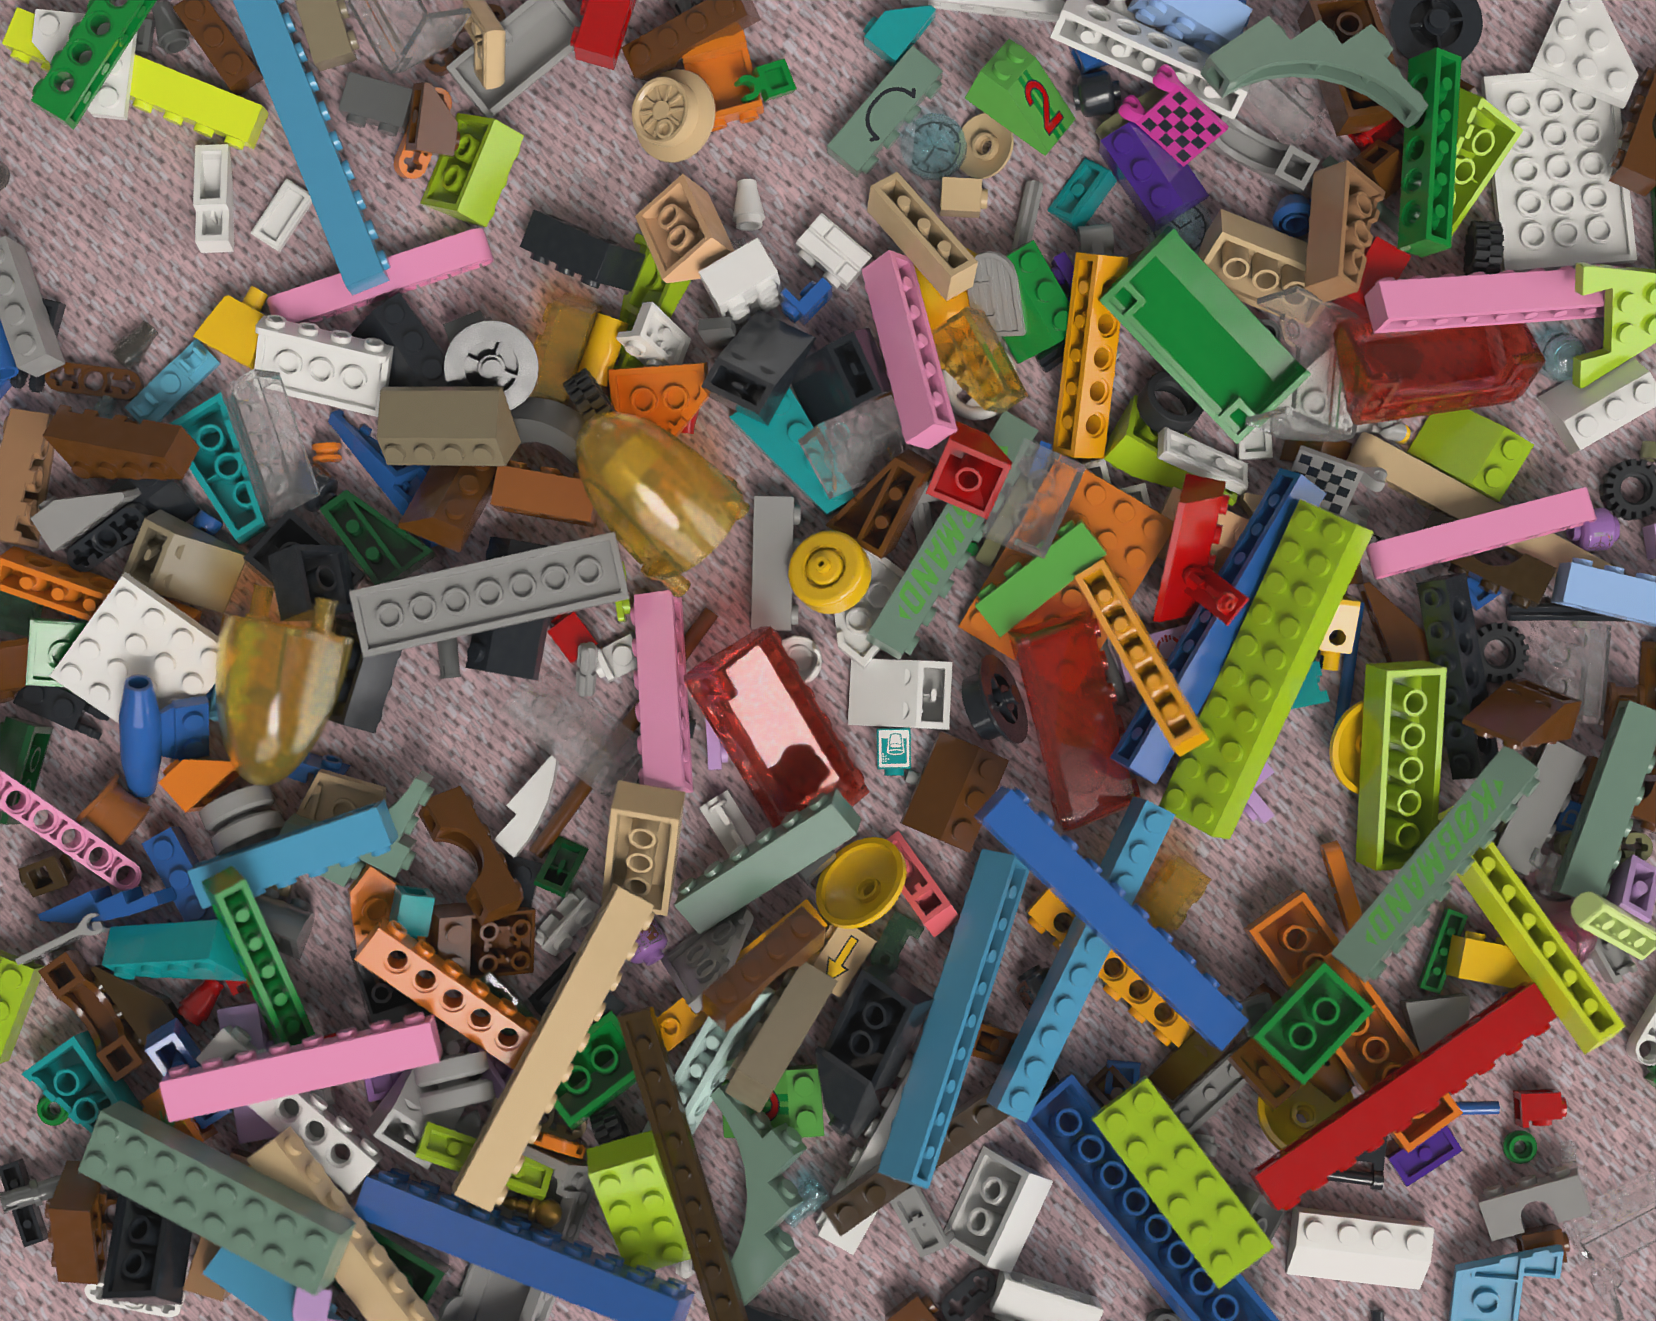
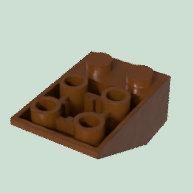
M1525 678L1507 680L1463 718L1462 724L1474 728L1473 733L1486 738H1493L1494 736L1501 739L1505 747L1514 750H1522L1523 747L1527 746L1540 747V744L1544 743L1556 744L1557 741L1571 739L1582 701Z
M468 903L434 905L426 942L433 947L435 954L445 961L450 959L462 968L463 973L471 979L534 973L536 909L518 907L516 912L481 926ZM428 970V973L433 978L435 976L434 973Z

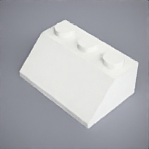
M1632 357L1584 388L1580 389L1573 385L1572 377L1537 397L1538 402L1571 455L1656 407V381L1650 371Z
M983 1146L944 1232L946 1234L952 1230L955 1238L950 1243L982 1264L1011 1273L1053 1180L1026 1165Z
M1001 1270L997 1278L996 1290L992 1295L989 1305L991 1312L996 1313L995 1318L1000 1321H1015V1319L1019 1321H1099L1104 1310L1095 1296L1019 1272L1012 1271L1008 1273Z

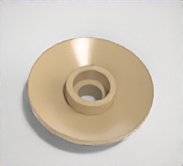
M986 113L971 118L958 134L962 146L957 164L966 175L972 178L986 179L996 175L1005 167L1011 157L1014 145L1013 133ZM956 143V144H955V153H958V152H959V143Z

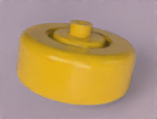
M835 530L821 531L803 540L793 552L788 566L789 584L794 594L807 607L823 614L840 613L857 604L865 595L872 574L871 563L865 550L851 536Z

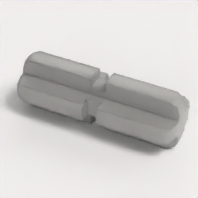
M593 642L581 643L578 647L577 667L580 668L576 672L575 690L581 697L592 696L595 693L596 672L593 671L597 669L598 648Z

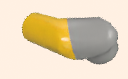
M1392 415L1378 420V427L1381 429L1379 433L1383 438L1395 441L1400 445L1407 443L1411 432L1406 424H1397L1395 417Z

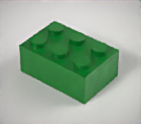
M1316 960L1247 1034L1296 1081L1305 1085L1369 1017L1374 1009L1325 962Z

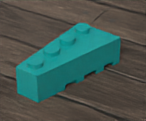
M218 920L110 927L102 965L114 971V975L118 978L128 980L135 977L246 981Z
M88 1030L71 1037L21 1074L29 1082L33 1081L51 1102L56 1101L69 1113L68 1117L77 1125L81 1124L91 1134L100 1111L120 1100L143 1111V1107L124 1079L115 1082L97 1057L95 1043Z

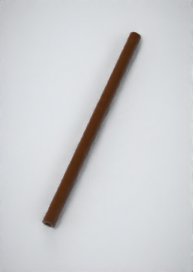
M706 607L684 635L686 661L719 617ZM636 703L530 846L529 850L537 857L542 859L639 727L640 723L635 713Z

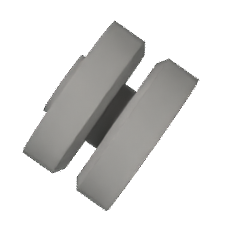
M256 784L231 792L209 803L200 810L199 816L204 828L209 831H218L210 841L216 856L280 834L285 822L281 812L269 810L274 804L275 798L268 784Z
M486 1051L464 1055V1052L442 1057L438 1063L413 1068L416 1085L423 1087L438 1083L439 1090L424 1093L419 1098L422 1114L426 1115L496 1098L491 1080L483 1079L470 1082V1075L483 1073L489 1068Z

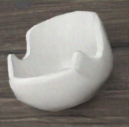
M793 635L783 639L772 653V673L784 685L799 687L809 684L818 676L821 670V651L819 646L808 637Z

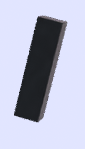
M23 1158L0 1166V1178L5 1191L30 1184V1178ZM35 1204L12 1211L24 1248L48 1239V1232L39 1206L36 1207Z

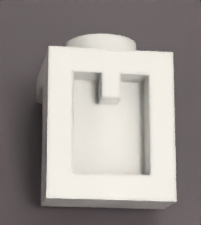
M631 634L602 649H598L596 672L600 679L606 676L607 680L612 682L637 669V658L633 654V637Z

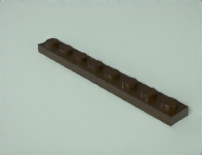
M1053 1069L1041 1093L1059 1081ZM994 1083L953 1111L936 1168L1010 1116L986 1101ZM878 1164L820 1207L841 1237L913 1185L878 1173L880 1164Z

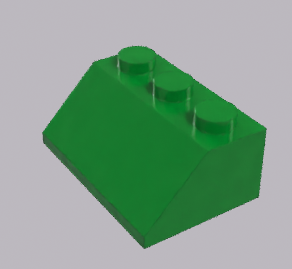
M1034 240L1024 243L1004 255L1013 263L1018 275L1026 330L1024 336H1002L1017 364L1066 339L1070 302Z
M612 1011L589 1027L587 1033L590 1034L587 1045L582 1052H576L571 1061L574 1067L570 1077L565 1083L560 1082L555 1091L558 1097L554 1107L572 1131L637 1082L619 1021Z

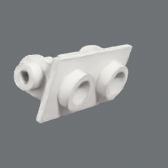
M728 790L700 807L701 812L729 856L741 844L748 846L755 841L756 834Z
M577 888L575 892L570 891L568 897L564 898L556 909L564 916L561 920L551 913L536 930L535 941L542 946L543 950L554 956L565 951L571 945L572 937L581 927L587 926L593 920L594 912L599 908V905L588 899V896L581 889Z

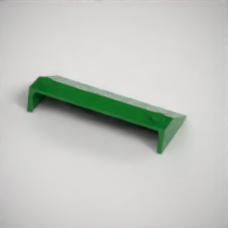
M1168 226L1139 254L1099 299L1237 445L1312 375L1287 351L1171 226Z

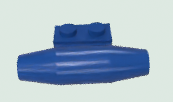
M133 675L125 680L119 710L120 761L128 791L131 795L144 798L151 796L155 792L162 757L182 761L183 759L210 756L209 702L206 695L172 700L171 704L159 710L151 678L145 675Z

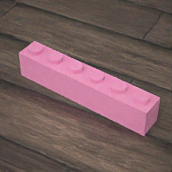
M888 250L862 269L865 290L869 297L872 318L876 325L879 346L883 352L887 376L894 395V404L897 408L902 427V435L907 444L929 450L958 430L914 264L907 256Z
M672 589L634 595V606H631L630 616L636 632V638L632 640V650L635 658H637L634 684L636 689L639 690V703H636L635 713L641 727V735L637 737V747L639 754L642 755L643 768L639 769V782L642 785L692 793L693 779L682 598Z

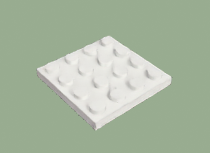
M125 572L56 666L50 677L119 723V710L124 682L128 677L145 675L152 679L160 710L171 704L172 700L206 695L236 656L238 650Z

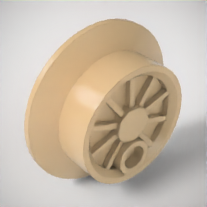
M682 69L664 72L648 81L637 93L632 106V122L640 144L650 156L663 162H680L696 154L708 140L715 121V102L708 84L697 74Z

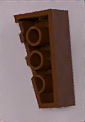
M62 404L58 407L42 435L69 464L72 472L83 479H183L200 448L186 430L179 425L145 419L142 420L141 424H138L127 416L115 414L113 419L98 417V411L85 409L83 414L72 412L71 406Z

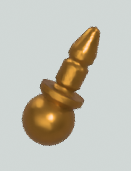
M511 1196L505 1197L501 1204L509 1210L529 1214V1221L537 1220L539 1224L545 1227L556 1225L562 1217L561 1206L551 1199L541 1202L534 1198L531 1202Z

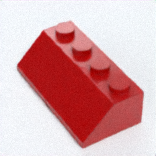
M1186 473L1153 621L1164 622L1194 615L1198 602L1184 592L1188 586L1184 583L1182 574L1188 567H1197L1202 570L1205 565L1213 571L1216 555L1210 553L1212 544L1219 545L1223 525L1217 524L1219 514L1226 515L1230 495L1224 494L1225 481Z

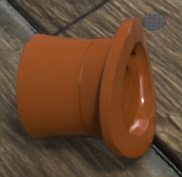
M115 772L98 795L76 817L75 822L79 825H83L87 821L106 833L118 846H121L138 829L152 806L142 802L126 791L117 782L120 775Z

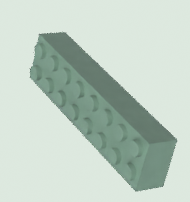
M122 1100L100 1111L78 1169L80 1173L314 1296L333 1283L356 1222Z

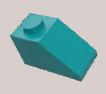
M928 5L887 10L882 13L879 19L874 16L863 30V33L866 34L864 36V46L894 68L935 19L936 8Z

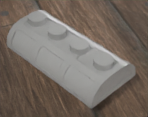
M527 0L500 22L506 32L505 82L500 87L486 90L474 73V45L446 67L456 83L485 117H494L574 51V47L570 46L571 36L574 27H580L581 22L563 0Z

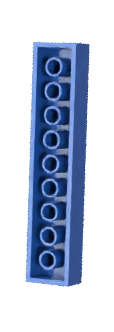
M1072 1074L1062 1077L1037 1100L1027 1123L1017 1118L1014 1120L1182 1321H1280L1240 1273L1221 1288L1216 1286L1092 1120V1115L1101 1108Z
M391 1168L390 1171H380L365 1178L354 1209L358 1217L365 1221L615 1321L686 1320L695 1292L687 1289L688 1284L684 1281L671 1277L666 1281L656 1277V1271L642 1265H637L636 1268L624 1264L625 1259L616 1254L605 1253V1256L593 1252L594 1247L588 1243L575 1240L573 1244L563 1240V1234L548 1228L540 1231L531 1227L532 1222L525 1218L513 1216L510 1219L500 1215L501 1210L495 1206L489 1212L454 1195L453 1192L450 1195L439 1191L440 1185L434 1182L421 1180L419 1183L409 1179L410 1173L401 1169Z

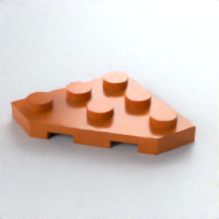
M708 362L608 370L611 403L619 416V419L613 422L616 449L634 429L642 426L665 449L650 467L654 466L710 397L701 387L709 373Z
M370 864L364 867L358 878L348 888L355 949H358L359 945L382 917L389 921L395 886L400 885ZM417 936L418 941L423 940L426 942V937Z

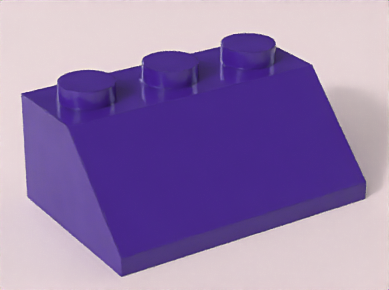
M1128 122L1100 140V155L1152 232L1157 231L1192 207L1209 198V194L1187 164L1183 167L1136 123Z

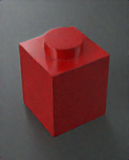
M572 612L570 615L568 613L560 614L550 622L553 627L547 632L573 665L577 663L578 647L581 643L593 642L596 647L600 646L576 612Z

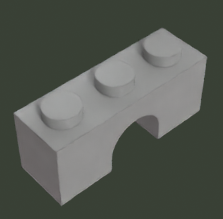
M1561 1166L1550 1170V1175L1536 1179L1535 1175H1529L1517 1179L1516 1185L1503 1188L1502 1184H1497L1483 1189L1484 1194L1478 1195V1203L1491 1241L1524 1233L1525 1229L1521 1212L1530 1202L1541 1201L1548 1204L1553 1209L1558 1223L1591 1214L1590 1204L1578 1169H1569V1166Z

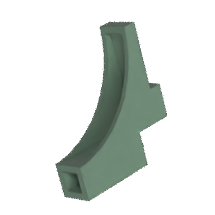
M422 770L415 777L406 793L388 807L399 836L391 845L389 852L372 857L371 852L359 856L360 861L342 868L339 863L327 867L329 871L321 876L345 887L352 879L356 880L366 863L393 877H396L402 869L408 871L417 855L416 852L412 851L417 840L409 837L420 819L415 816V813L420 805L425 807L431 798L434 788L430 787L434 776ZM294 813L286 820L279 835L319 821Z

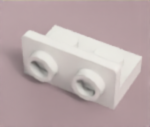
M653 302L642 303L632 331L618 332L616 337L625 347V350L635 356L644 366L682 364L691 342V338Z

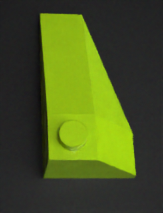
M1134 395L1108 439L1104 460L1109 462L1114 468L1121 469L1130 476L1182 490L1186 473H1192L1158 459V433L1148 427L1140 417L1137 408L1138 396ZM1184 433V434H1183V435H1185V436L1191 438L1187 433ZM1225 488L1224 494L1230 495L1228 505L1233 506L1237 501L1238 494Z

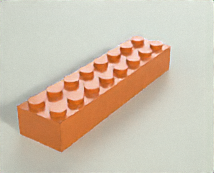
M1296 890L1243 928L1287 991L1316 960L1325 962L1374 1009L1369 1017L1335 1052L1361 1094L1420 1054L1369 981L1365 984L1333 958L1331 952L1340 941L1304 891ZM1306 928H1314L1318 932L1316 934L1315 932L1307 931ZM1300 933V942L1297 944V936ZM1449 1093L1439 1099L1440 1105L1426 1114L1420 1112L1411 1119L1413 1123L1407 1129L1399 1133L1394 1131L1390 1133L1401 1149L1409 1153L1463 1114Z

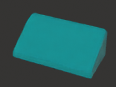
M1085 157L1047 211L1077 232V227L1087 224L1117 180L1109 169Z

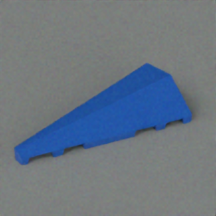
M340 409L331 412L328 423L403 516L431 465H387L379 442L370 436L371 428L363 425L358 429L343 418L344 412ZM420 537L423 543L429 548L439 545L437 543Z

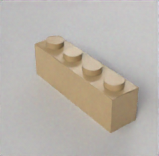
M898 172L870 186L867 212L946 301L973 287L978 261Z

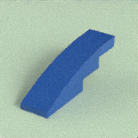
M105 886L38 914L40 921L80 923L87 914L96 912L99 913V916L93 917L90 922H100L130 916L176 900L177 897L172 887L144 896L141 886L115 895L112 894L110 886Z

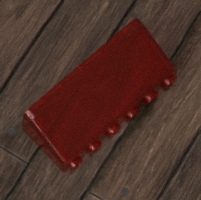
M1370 317L1360 319L1348 318L1340 321L1333 333L1346 409L1355 425L1507 404L1520 398L1526 392L1546 363V359L1526 323L1374 333Z
M1083 611L1008 631L1015 662L1021 671L1050 787L1048 794L1055 821L1062 833L1078 829L1128 809L1133 796L1140 798L1141 794L1136 778L1131 779L1129 770L1110 758L1121 739L1120 735L1125 733L1121 715H1115L1112 703L1117 702V696L1113 683H1107L1104 671L1109 670V664L1105 651H1099L1096 638L1101 637V631L1097 618L1091 619L1089 614Z
M771 626L759 627L699 663L684 675L685 685L773 828L782 824L783 819L792 811L798 810L800 812L807 808L810 801L820 793L827 795L837 788L851 807H853L870 792L864 783L863 774L854 766L849 758L847 747L837 738L831 728V720L821 711L815 701L816 696L813 690L805 684L800 676L797 663L788 656L782 646L781 636Z

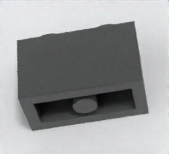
M349 72L338 110L346 118L348 124L365 128L367 123L378 126L377 131L385 135L396 137L398 132L404 134L408 126L413 89Z

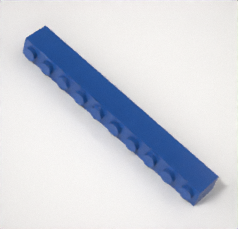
M1284 468L1278 470L1218 573L1220 577L1249 598L1247 603L1228 626L1202 605H1199L1166 661L1168 668L1196 716L1219 676L1299 500L1301 499L1319 507L1326 495L1323 490L1300 473ZM1143 700L1110 758L1135 775L1156 785L1175 751L1168 743L1145 700Z
M1001 786L974 817L1205 1041L1223 1051L1249 1021L1241 1013L1244 1007L1231 995L1228 994L1225 997L1217 990L1220 987L1219 982L1207 972L1201 974L1194 967L1197 961L1185 950L1181 949L1178 952L1171 945L1174 939L1159 926L1155 929L1147 922L1150 918L1149 914L1136 903L1131 906L1123 898L1126 892L1114 881L1111 880L1107 883L1100 876L1103 870L1089 857L1084 860L1076 852L1079 847L1071 838L1065 834L1060 837L1052 829L1055 823L1040 810L1035 813L1028 806L1031 800L1017 787L1012 790Z

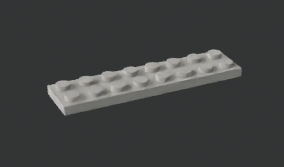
M615 532L349 591L364 658L630 599Z

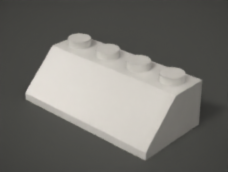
M1294 1206L1286 1274L1420 1290L1431 1263L1434 1227L1423 1221Z

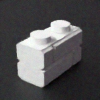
M823 213L816 218L796 242V248L799 250L797 254L799 259L810 268L817 265L825 272L822 277L835 289L841 286L847 290L862 273V269L872 261V255Z

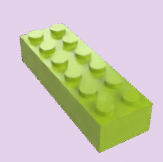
M1428 661L1366 664L1355 861L1375 871L1401 869L1438 825L1447 668Z
M1146 1075L1092 1115V1120L1218 1288H1221L1274 1248L1272 1242Z

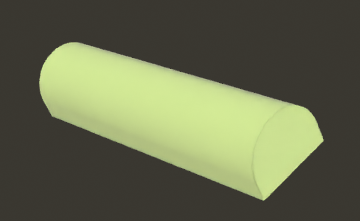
M1592 892L1582 893L1573 901L1571 915L1579 927L1640 960H1644L1656 950V928Z

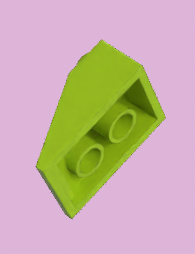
M1440 397L1406 453L1495 502H1500L1534 447V444L1507 427L1446 398Z

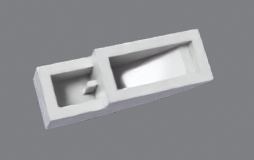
M228 144L195 145L193 206L196 210L195 242L201 253L234 252L233 181L230 147Z
M554 755L548 758L506 805L516 815L494 840L513 857H517L531 840L551 801L559 766V759Z

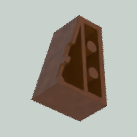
M908 448L884 467L825 526L832 530L846 533L862 548L882 559L895 549L937 465Z
M67 1160L52 1198L47 1199L45 1205V1218L50 1219L48 1242L53 1243L51 1266L56 1267L58 1282L98 1285L107 1261V1221H102L100 1204L107 1203V1192H101V1183L78 1171L81 1161Z

